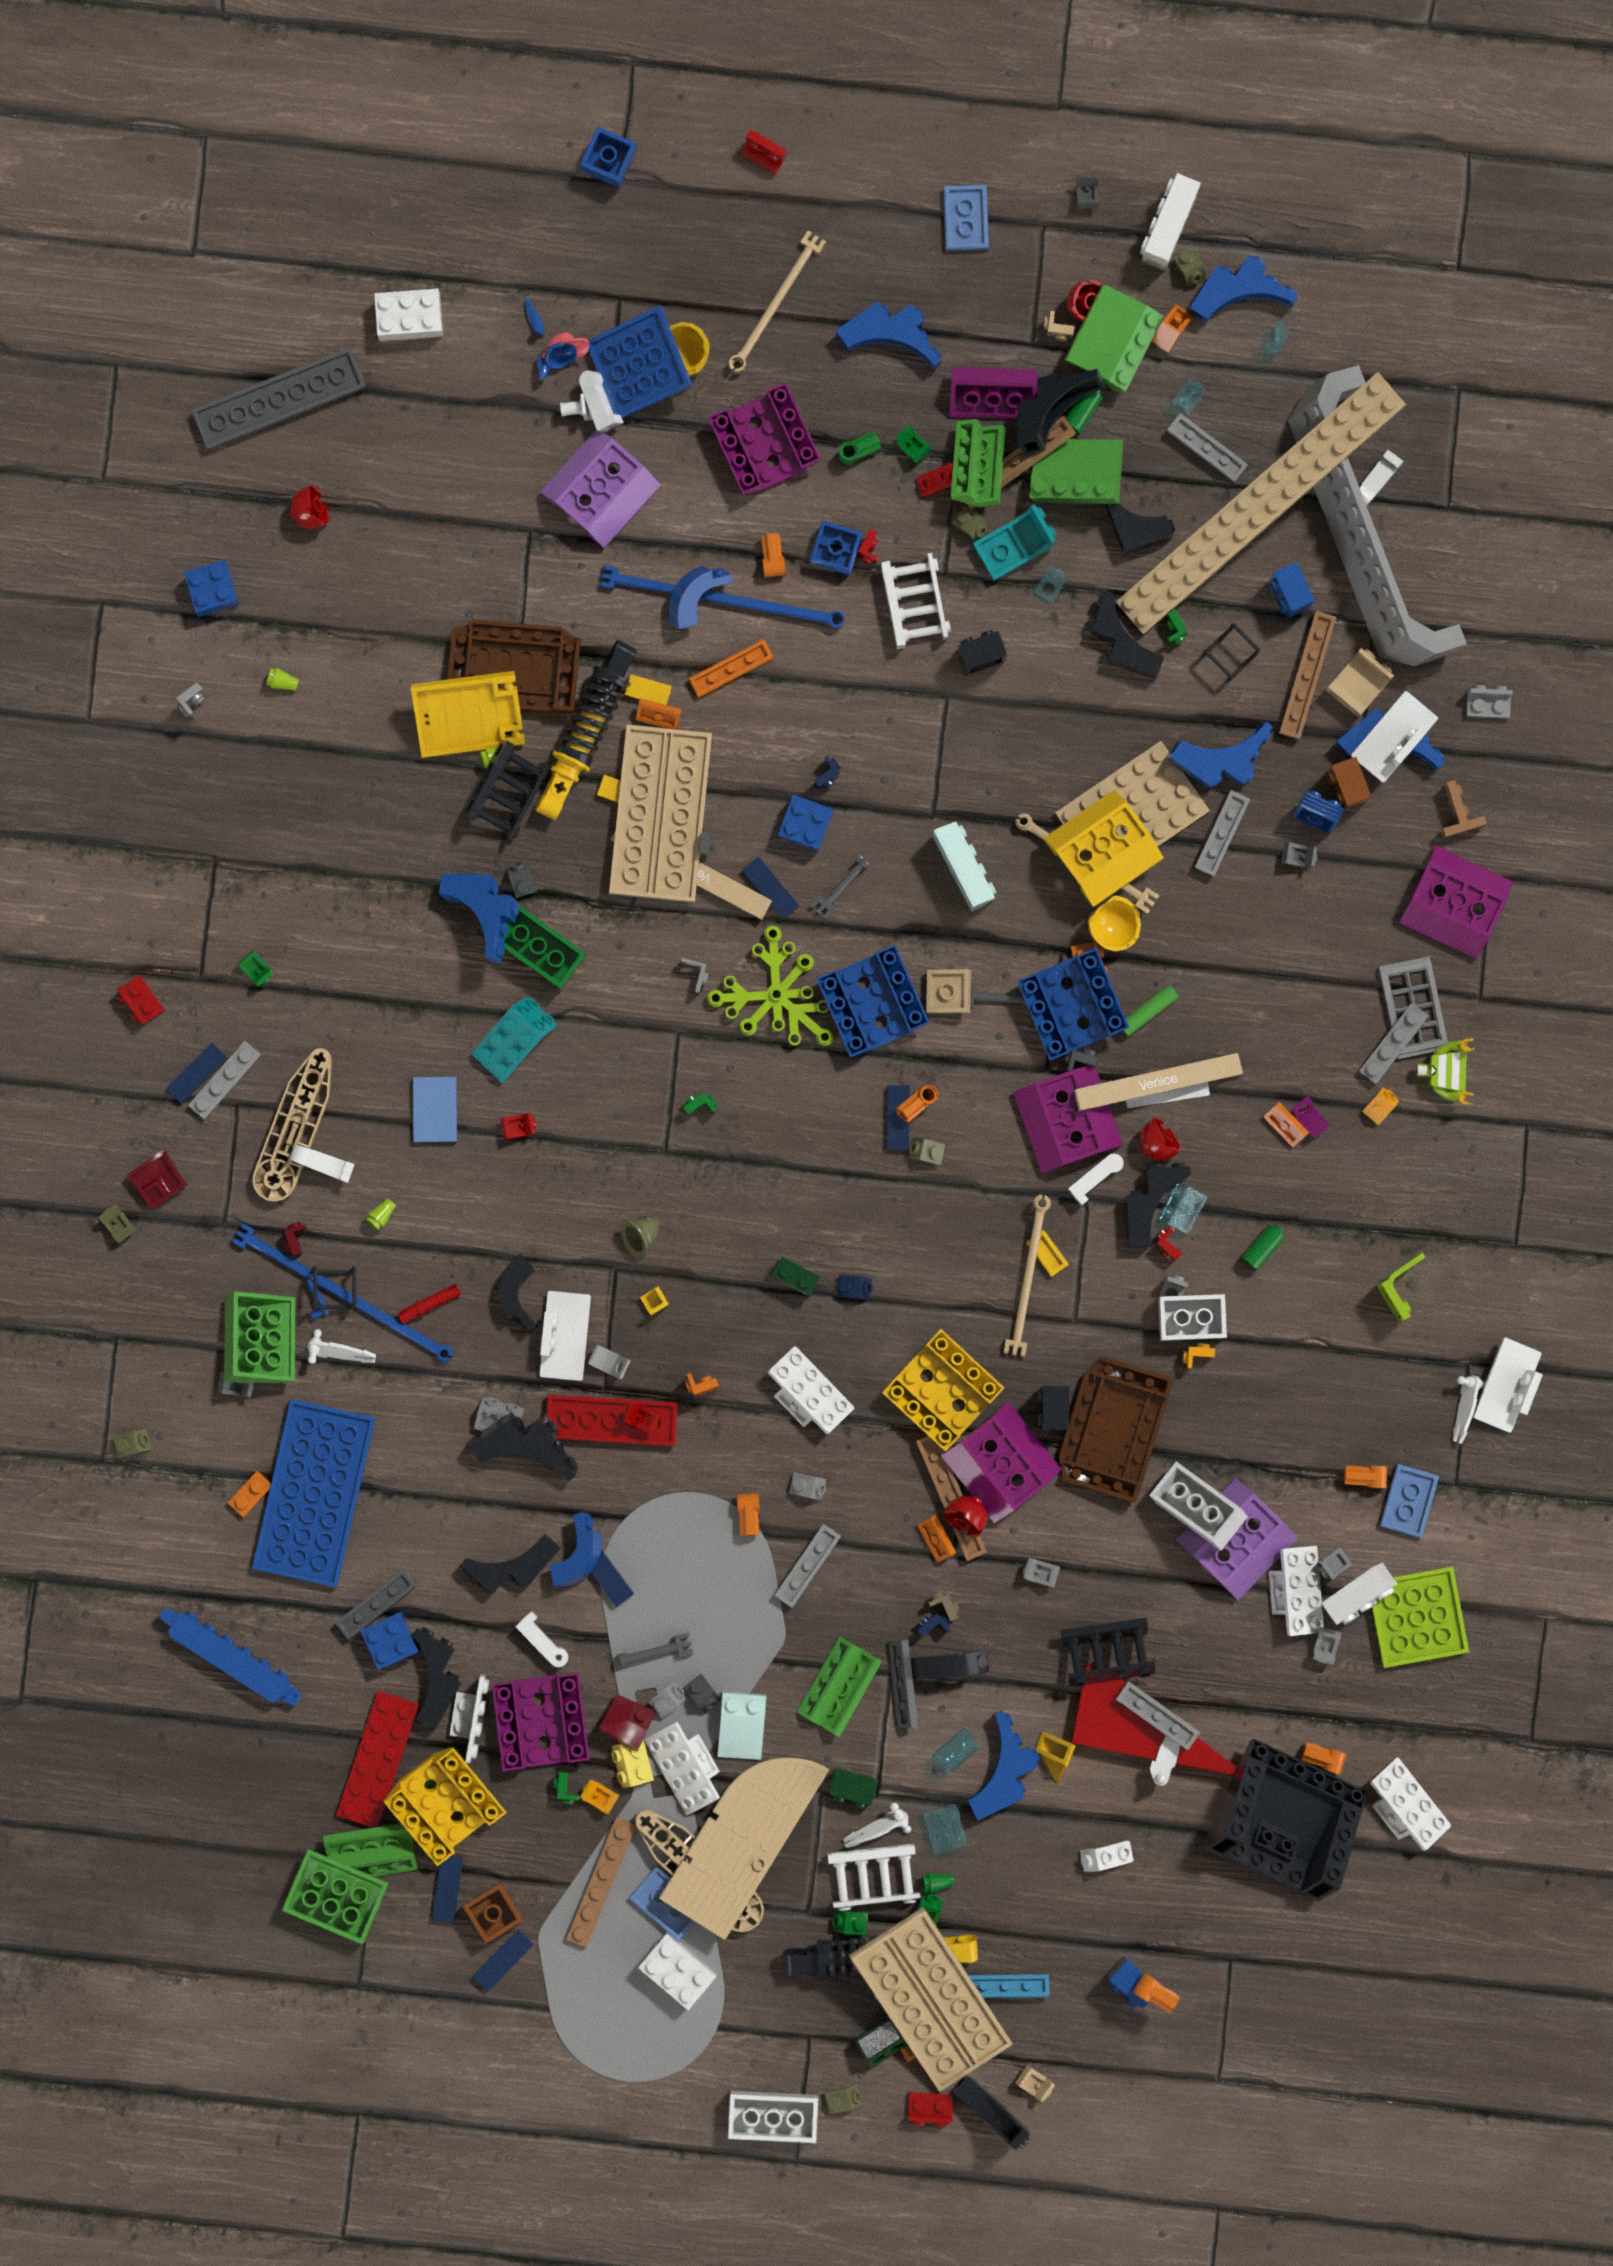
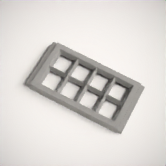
M1430 956L1379 966L1391 1029L1398 1021L1396 1014L1403 1013L1408 1008L1395 1009L1393 995L1409 993L1410 1003L1415 1005L1413 991L1428 988L1431 1002L1416 1006L1420 1009L1432 1007L1435 1020L1425 1022L1421 1028L1436 1025L1439 1039L1423 1042L1421 1030L1419 1029L1417 1032L1419 1043L1407 1045L1398 1056V1059L1432 1053L1436 1048L1447 1043L1448 1040ZM1424 970L1427 984L1411 987L1409 973ZM1405 974L1407 988L1391 991L1389 977Z

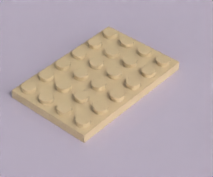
M1160 741L1055 812V815L1063 825L1115 790L1129 804L1151 834L1157 847H1159L1210 812V810L1183 771L1165 759L1169 751L1163 742ZM1120 826L1116 828L1115 834L1119 837H1124L1127 834V829ZM1089 851L1082 852L1087 858H1092V854Z

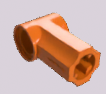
M770 533L762 535L764 577L786 575L779 534Z
M932 1085L917 1088L910 1097L895 1108L897 1114L906 1123L910 1122L927 1106L936 1102L938 1091ZM924 1090L929 1094L928 1100L923 1098L922 1093Z
M1345 1466L1344 1484L1386 1488L1388 1467Z
M759 1493L737 1494L738 1513H740V1536H759Z
M1306 1742L1301 1760L1341 1775L1347 1754L1332 1748L1326 1749Z
M1144 1973L1134 1988L1133 1993L1171 2013L1180 1997L1160 1985L1159 1981Z

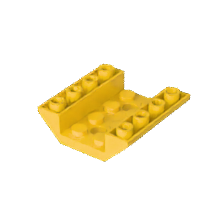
M1115 790L1043 838L1055 856H1059L1078 882L1081 892L1092 907H1095L1164 859L1151 834L1129 804ZM1120 826L1125 827L1127 834L1124 837L1117 836L1115 834L1116 828ZM1089 851L1092 854V858L1089 861H1082L1079 857L1081 852Z
M940 1329L882 1393L946 1452L980 1413L1000 1394L1004 1387ZM927 1369L933 1373V1378L930 1382H924L921 1379L920 1375L923 1370ZM955 1399L964 1401L965 1407L962 1411L958 1412L953 1409L952 1403Z
M453 1747L434 1753L400 1779L384 1799V1803L437 1866L455 1853L454 1846L485 1822L490 1826L507 1813ZM427 1780H435L436 1786L434 1788H425L424 1784ZM454 1812H461L463 1814L461 1820L454 1821L451 1819V1815Z

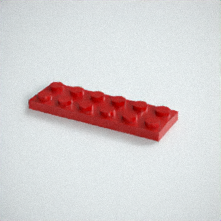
M548 1394L547 1417L550 1420L552 1419L558 1427L557 1439L675 1446L678 1403ZM630 1402L661 1413L654 1434L623 1422L624 1412Z
M378 1690L337 1816L373 1828L379 1827L386 1807L384 1799L391 1792L420 1705L419 1703Z

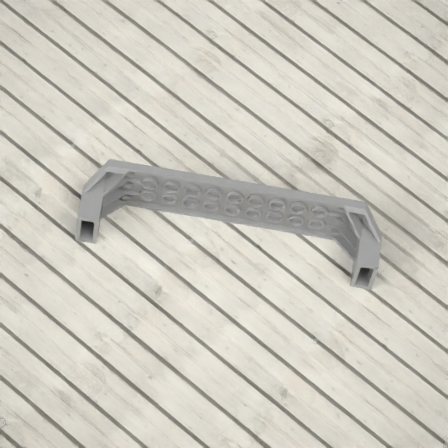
M1359 365L1329 373L1307 388L1288 419L1296 443L1332 413L1339 401L1346 400L1366 383ZM1347 457L1314 486V490L1379 658L1417 666L1451 654L1467 644L1460 625L1457 624L1434 632L1409 617Z

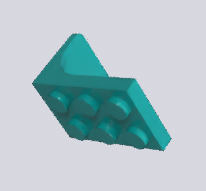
M1032 504L1024 514L973 543L976 552L993 581L1054 547L1056 533L1051 525L1047 526L1044 519L1046 516L1041 507L1037 508L1035 504Z
M525 997L506 1012L471 1055L501 1083H504L535 1046L557 1027V1024L551 1015L539 1008L535 1000Z

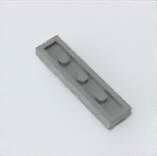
M1181 413L1167 429L1169 434L1234 483L1248 466L1246 462Z
M1232 790L1230 791L1195 865V869L1212 877L1215 876L1250 801L1249 798Z
M1411 1003L1359 1072L1375 1084H1378L1428 1019L1429 1015Z
M244 1041L188 1106L206 1120L262 1055Z
M823 1524L774 1596L790 1607H793L841 1535Z
M1129 1681L1116 1698V1700L1187 1750L1200 1734L1198 1730Z

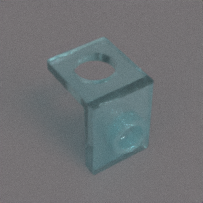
M1049 566L1034 593L1052 604L1066 583L1067 577L1064 576L1065 573L1056 567L1053 569ZM1046 583L1054 585L1055 592L1052 595L1043 593L1042 587Z

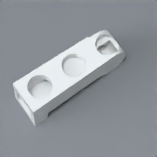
M584 371L580 375L579 382L597 431L607 432L622 424L621 415L613 414L602 386L603 378L601 374L595 371Z
M1389 450L1386 451L1360 486L1366 506L1403 463V460Z
M296 1144L289 1159L347 1183L354 1167L353 1163Z
M1118 1154L1107 1156L1067 1189L1080 1206L1089 1200L1085 1196L1087 1192L1110 1173H1117L1123 1168L1122 1157Z
M531 1610L516 1625V1628L553 1666H564L568 1661V1652L562 1647H557L534 1623L538 1616Z

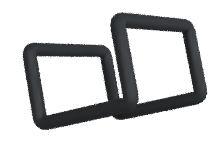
M1232 623L1207 650L1203 651L1202 656L1205 657L1207 655L1228 676L1227 682H1230L1258 655L1260 648L1235 623ZM1235 629L1255 649V652L1231 674L1210 652Z
M313 1266L310 1270V1273L313 1274V1303L311 1309H353L357 1303L356 1267L353 1266L350 1270H317V1266ZM317 1274H352L351 1305H317Z

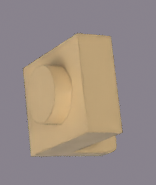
M1050 311L1049 317L1045 316L1044 329L1048 330L1047 336L1055 337V340L1064 342L1072 339L1074 326L1054 324L1055 311Z
M1029 2065L1026 2066L1015 2082L1042 2103L1050 2096L1055 2086L1046 2076Z

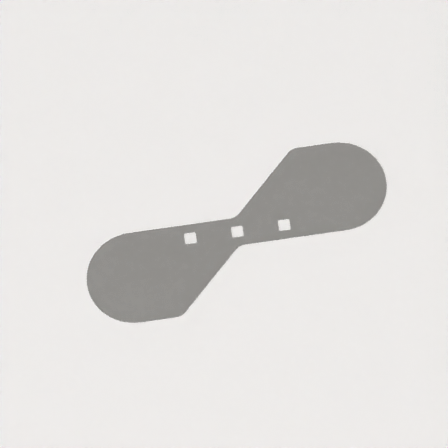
M672 1493L650 1500L630 1513L615 1530L606 1547L605 1554L632 1589L634 1595L618 1607L615 1606L600 1585L618 1694L636 1702L635 1691L656 1688L657 1694H659L675 1681L687 1696L683 1703L661 1719L655 1713L644 1740L678 1722L687 1740L699 1734L709 1752L719 1738L722 1691L750 1693L783 1646L786 1630L781 1601L774 1596L778 1591L774 1562L762 1532L759 1530V1536H740V1513H738V1507L728 1501L704 1493ZM689 1632L690 1637L681 1640L682 1643L691 1641V1646L683 1648L684 1651L693 1649L694 1654L678 1657V1653L675 1651L631 1662L628 1666L620 1667L617 1654L625 1652L631 1654L675 1643L673 1636ZM700 1674L705 1677L721 1698L717 1705L707 1712L701 1710L684 1687ZM645 1743L652 1775H663ZM651 1782L634 1786L630 1800L618 1815V1818L635 1824L638 1812L647 1809L685 1826L696 1837L698 1835L695 1813L686 1815L674 1794L654 1798ZM642 1816L641 1824L643 1826L648 1824L651 1827L649 1832L652 1834L659 1824L656 1822L655 1826L650 1823V1816L646 1818ZM659 1818V1819H660L661 1821H663L667 1826H669V1825L671 1824V1823H669V1822H667V1821H665V1820ZM676 1825L670 1828L683 1841L690 1836L684 1829ZM611 1826L543 1923L538 1935V1945L552 2021L567 2049L586 2067L605 2077L626 2082L653 2081L672 2075L685 2068L708 2046L718 2028L723 2012L724 1979L716 1934L697 1922H694L679 1942L716 1972L717 1977L689 2010L638 1968L639 1964L667 1931L629 1899L657 1865L666 1871L654 1859L637 1827L631 1837L587 1947L567 1940L573 1921L612 1829ZM659 1830L656 1833V1838L659 1841H665L668 1838V1833L665 1830ZM645 1835L651 1846L654 1842ZM672 1837L665 1847L668 1848L671 1845L674 1848V1855L678 1853L682 1855L683 1847L681 1845L676 1847L673 1844L675 1839ZM691 1837L686 1844L691 1847L695 1839ZM657 1845L652 1848L657 1858L663 1863L669 1859V1856Z

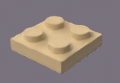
M927 970L926 1013H970L971 970Z

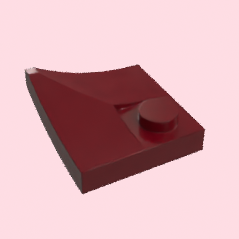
M163 1149L127 1174L151 1210L188 1185L166 1149Z
M616 1694L599 1730L617 1742L638 1752L656 1711Z

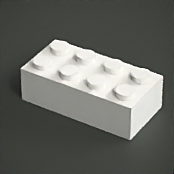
M1178 173L1175 179L1170 178L1164 194L1167 198L1162 197L1156 213L1159 217H1154L1148 235L1151 236L1150 238L1146 236L1141 247L1140 254L1143 255L1141 262L1163 271L1166 270L1197 196L1200 182Z
M1175 1462L1149 1495L1157 1505L1219 1550L1224 1548L1248 1517L1239 1506L1178 1462Z
M731 2091L728 2139L816 2143L818 2095Z

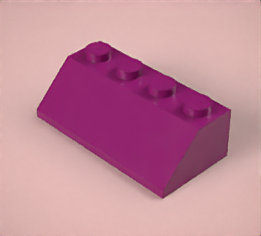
M952 367L950 417L1017 419V403L1036 399L1037 370Z

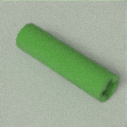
M1168 984L1126 1017L1130 1028L1122 1032L1129 1037L1179 998L1175 990Z

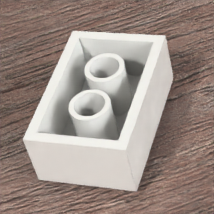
M439 289L374 293L379 341L443 337Z
M1225 1294L1158 1297L1160 1341L1227 1338Z
M1380 1563L1322 1602V1605L1336 1625L1341 1622L1345 1625L1360 1616L1358 1611L1363 1613L1376 1605L1377 1602L1375 1600L1377 1598L1381 1600L1394 1592L1393 1587L1397 1585V1582L1385 1565Z
M668 1932L664 1934L638 1967L687 2010L692 2007L717 1977L716 1972Z

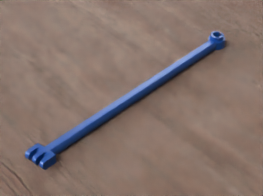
M603 565L602 570L611 573L601 574V578L609 580V583L600 582L599 587L614 590L615 584L672 594L677 584L618 574V567ZM706 590L699 599L828 623L834 629L841 628L844 625L843 620H845L843 613L840 611L827 613ZM838 617L842 622L834 624L832 620Z
M241 1223L240 1227L247 1230L246 1234L237 1230L236 1234L243 1239L240 1242L237 1238H233L231 1242L243 1249L249 1245L305 1279L309 1278L313 1283V1274L310 1273V1268L253 1236L255 1230ZM317 1274V1285L351 1305V1292ZM357 1296L355 1308L432 1352L441 1362H449L451 1360L449 1357H441L440 1352L444 1349L448 1351L449 1356L453 1357L454 1353L451 1347L447 1345L441 1346Z

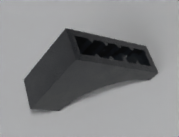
M1120 503L1105 504L1124 556L1172 539L1175 527L1171 519L1168 520L1166 515L1144 517L1128 511Z

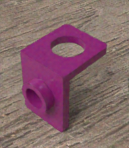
M1309 1096L1292 1108L1295 1118L1309 1132L1312 1138H1316L1330 1127L1329 1123L1316 1110ZM1307 1104V1107L1299 1112L1300 1108Z

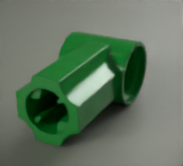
M873 431L853 441L844 442L839 449L838 458L844 465H851L856 460L880 450V441ZM845 449H850V450H852L853 453H854V456H852V457H846V456H844L843 450H845Z

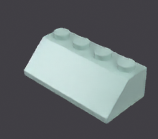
M953 822L935 829L932 836L971 912L994 901V894L997 892L992 882L987 883L984 877L987 874L982 863H977L974 857L977 853L973 845L967 844L965 840L967 834L963 826H958L957 822Z

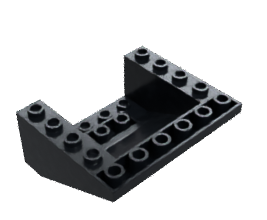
M1253 1738L1249 1741L1210 1826L1203 1849L1318 1902L1341 1888L1368 1791Z

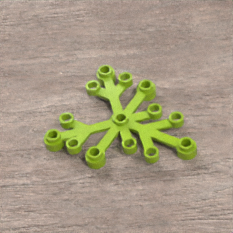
M769 926L764 932V937L769 942L770 954L765 951V947L760 943L753 946L752 952L771 967L772 985L767 991L747 992L737 983L736 978L730 975L725 977L724 986L732 989L735 993L723 994L719 990H713L708 994V1003L710 1006L718 1008L724 1002H735L733 1006H729L726 1009V1016L729 1019H735L748 1001L766 1000L751 1018L741 1021L740 1031L745 1036H751L756 1032V1024L772 1006L774 1013L772 1027L775 1031H782L785 1028V1022L782 1019L783 1006L789 1011L790 1035L788 1041L791 1045L797 1046L801 1042V1036L798 1032L799 1020L816 1035L818 1044L829 1046L834 1039L832 1031L822 1029L805 1014L806 1012L827 1013L829 1007L826 1001L821 1000L818 1003L793 1004L788 999L812 998L813 989L810 986H804L802 989H787L802 972H808L813 968V958L808 954L800 955L797 959V966L780 984L779 966L789 955L795 952V945L790 941L785 942L783 949L778 954L781 930L777 926ZM771 930L777 932V936L775 938H771L769 936V932ZM786 945H792L793 950L791 952H787L785 950ZM757 946L762 947L763 952L761 954L755 953L754 950ZM808 959L809 965L803 966L801 960ZM729 978L733 979L734 985L728 986L726 980ZM809 989L811 995L806 997L803 995V991ZM774 991H779L781 996L774 998L772 994ZM713 995H719L720 1000L718 1002H713ZM821 1003H825L827 1005V1009L825 1011L819 1009V1005ZM735 1009L736 1015L729 1016L728 1010ZM781 1021L783 1023L782 1028H775V1022ZM751 1023L752 1029L747 1031L744 1029V1025ZM823 1033H827L829 1035V1039L827 1041H823L821 1039V1035ZM797 1035L799 1041L797 1043L791 1042V1036Z

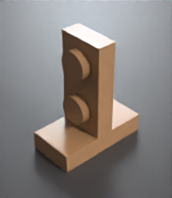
M1453 780L1444 785L1456 825L1441 830L1443 839L1482 828L1487 824L1485 816L1468 821L1469 811L1467 806L1462 803L1461 797H1463V792L1460 784L1457 785L1456 781Z

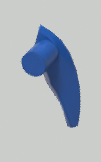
M526 299L528 321L537 334L544 336L543 321L539 313L533 308L530 299Z
M308 1278L306 1280L313 1297V1283ZM318 1290L317 1305H326V1302L324 1301L321 1293ZM314 1309L310 1315L316 1320L322 1314L328 1315L329 1311L328 1309Z

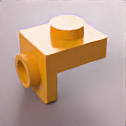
M1382 1087L1362 1112L1379 1125L1395 1108L1399 1100L1392 1091Z
M1197 1343V1347H1187V1351H1183V1364H1186V1369H1192L1193 1356L1213 1358L1215 1357V1349L1210 1348V1344Z
M590 1780L583 1787L580 1799L609 1814L619 1795L601 1783Z

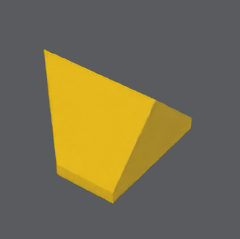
M1042 1731L1035 1750L1058 1784L1068 1766L1076 1745Z

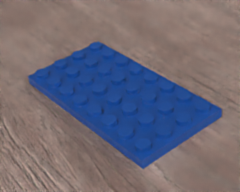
M295 1399L290 1400L252 1569L338 1587L376 1417Z

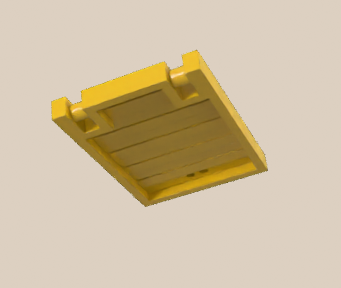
M515 671L411 684L422 758L485 750V748H497L501 740H507L514 744V746L525 744L524 733L520 734L523 724L517 686H513V682H516ZM504 683L505 687L498 688V684ZM511 731L512 735L506 736L505 732Z

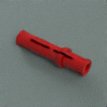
M456 1283L421 1301H415V1304L397 1313L402 1323L405 1324L414 1318L425 1316V1313L461 1296V1293Z

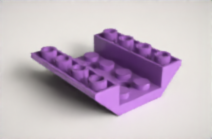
M596 429L540 493L555 506L558 505L604 549L661 485L639 461L614 439ZM611 464H617L620 466V471L615 475L610 474L608 467ZM584 495L592 499L591 504L588 506H582L579 503L580 498Z
M1235 1478L1221 1494L1239 1506L1248 1517L1223 1548L1229 1551V1559L1227 1561H1220L1217 1556L1219 1549L1189 1527L1178 1536L1176 1541L1190 1555L1194 1556L1230 1594L1239 1600L1281 1557L1280 1550L1289 1548L1298 1538L1251 1490ZM1255 1517L1259 1520L1260 1525L1258 1529H1249L1248 1520Z

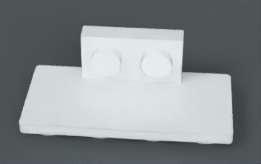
M1405 691L1351 754V757H1357L1361 766L1380 782L1384 783L1428 732L1438 717L1410 693Z
M548 1291L541 1344L540 1377L583 1380L590 1295Z
M1502 1338L1473 1418L1506 1432H1512L1518 1414L1528 1415L1543 1374L1535 1371L1541 1357V1352L1511 1339Z
M793 1347L768 1371V1374L782 1387L774 1397L803 1427L813 1420L826 1434H829L854 1410V1406L797 1347Z
M1317 1546L1281 1549L1282 1570L1269 1571L1272 1614H1286L1288 1636L1318 1633L1320 1627H1324Z
M486 1674L480 1675L477 1695L462 1692L456 1693L450 1736L469 1738L466 1763H471L472 1759L477 1758L479 1745L475 1744L476 1737L480 1736L482 1723H478L479 1716H483L486 1705L482 1698L483 1694L488 1692L489 1680H486Z
M675 1722L644 1740L686 1815L719 1799V1795L710 1778L720 1771L699 1734L687 1740L678 1722Z
M1395 1758L1370 1782L1381 1796V1799L1377 1800L1372 1806L1398 1840L1411 1835L1420 1848L1425 1851L1451 1827L1445 1816L1399 1758Z

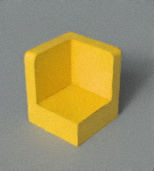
M659 1286L640 1297L650 1316L669 1306Z

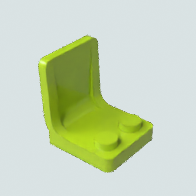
M1423 1252L1415 1255L1390 1272L1382 1282L1376 1285L1398 1322L1411 1317L1409 1312L1412 1310L1407 1301H1402L1393 1286L1394 1279L1424 1259L1425 1255Z

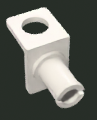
M584 393L580 394L581 399L579 401L560 403L562 417L581 414L584 420L593 419L584 398Z

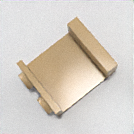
M1362 648L1326 689L1329 694L1358 718L1394 676L1391 673L1392 670L1386 664L1378 663L1372 652L1367 649L1364 651Z

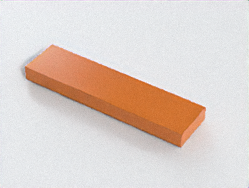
M762 639L692 676L688 680L699 699L771 661L774 657L765 640Z

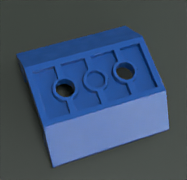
M895 944L843 969L834 970L816 978L850 1058L885 1045L929 1024V1020ZM861 977H866L870 980V986L867 989H861L858 986V980ZM877 1017H885L887 1019V1026L878 1028L875 1025Z
M1097 948L1017 980L1049 1060L1130 1028ZM1064 977L1072 979L1073 986L1071 989H1064L1062 987L1061 981ZM1080 1017H1086L1089 1020L1090 1024L1087 1029H1081L1078 1026Z

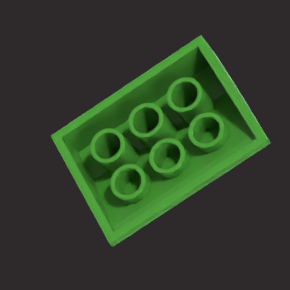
M1102 284L1065 361L1083 372L1098 369L1105 381L1106 387L1114 392H1126L1163 315L1148 305Z
M1068 439L1034 464L1031 475L1030 498L1035 503L1119 504L1123 440Z
M236 1291L225 1297L224 1382H294L295 1297Z
M308 1849L282 1911L363 1945L385 1894L388 1882Z

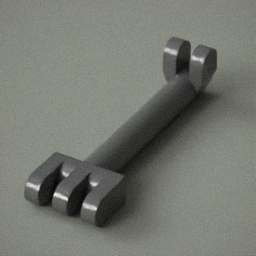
M862 854L856 859L857 864L825 899L819 895L810 905L812 909L818 903L821 905L816 911L819 915L824 909L828 911L822 917L825 921L836 910L831 904L858 874L871 864Z
M971 985L970 1008L974 1007V1001L1022 1003L1027 1005L1023 995L974 992L975 986Z
M689 1632L673 1636L675 1643L631 1654L626 1652L617 1654L620 1667L628 1666L631 1662L677 1651L678 1657L694 1654L693 1649L684 1651L683 1648L691 1646V1641L682 1643L681 1640L690 1637Z

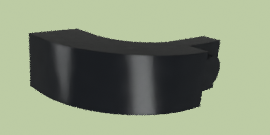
M520 1253L503 1272L499 1284V1300L502 1310L509 1320H512L517 1315L519 1319L516 1322L523 1330L528 1328L529 1331H532L537 1325L521 1307L518 1293L524 1280L536 1270Z
M987 1650L910 1658L913 1680L956 1677L989 1672Z

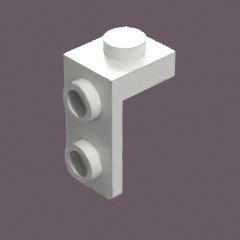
M1123 1841L1100 1848L1080 1850L1084 1872L1102 1871L1133 1862L1130 1841Z

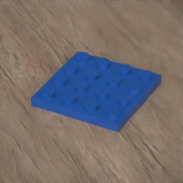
M657 306L588 340L590 355L597 372L603 378L602 385L613 414L621 415L622 419L693 386L661 306Z

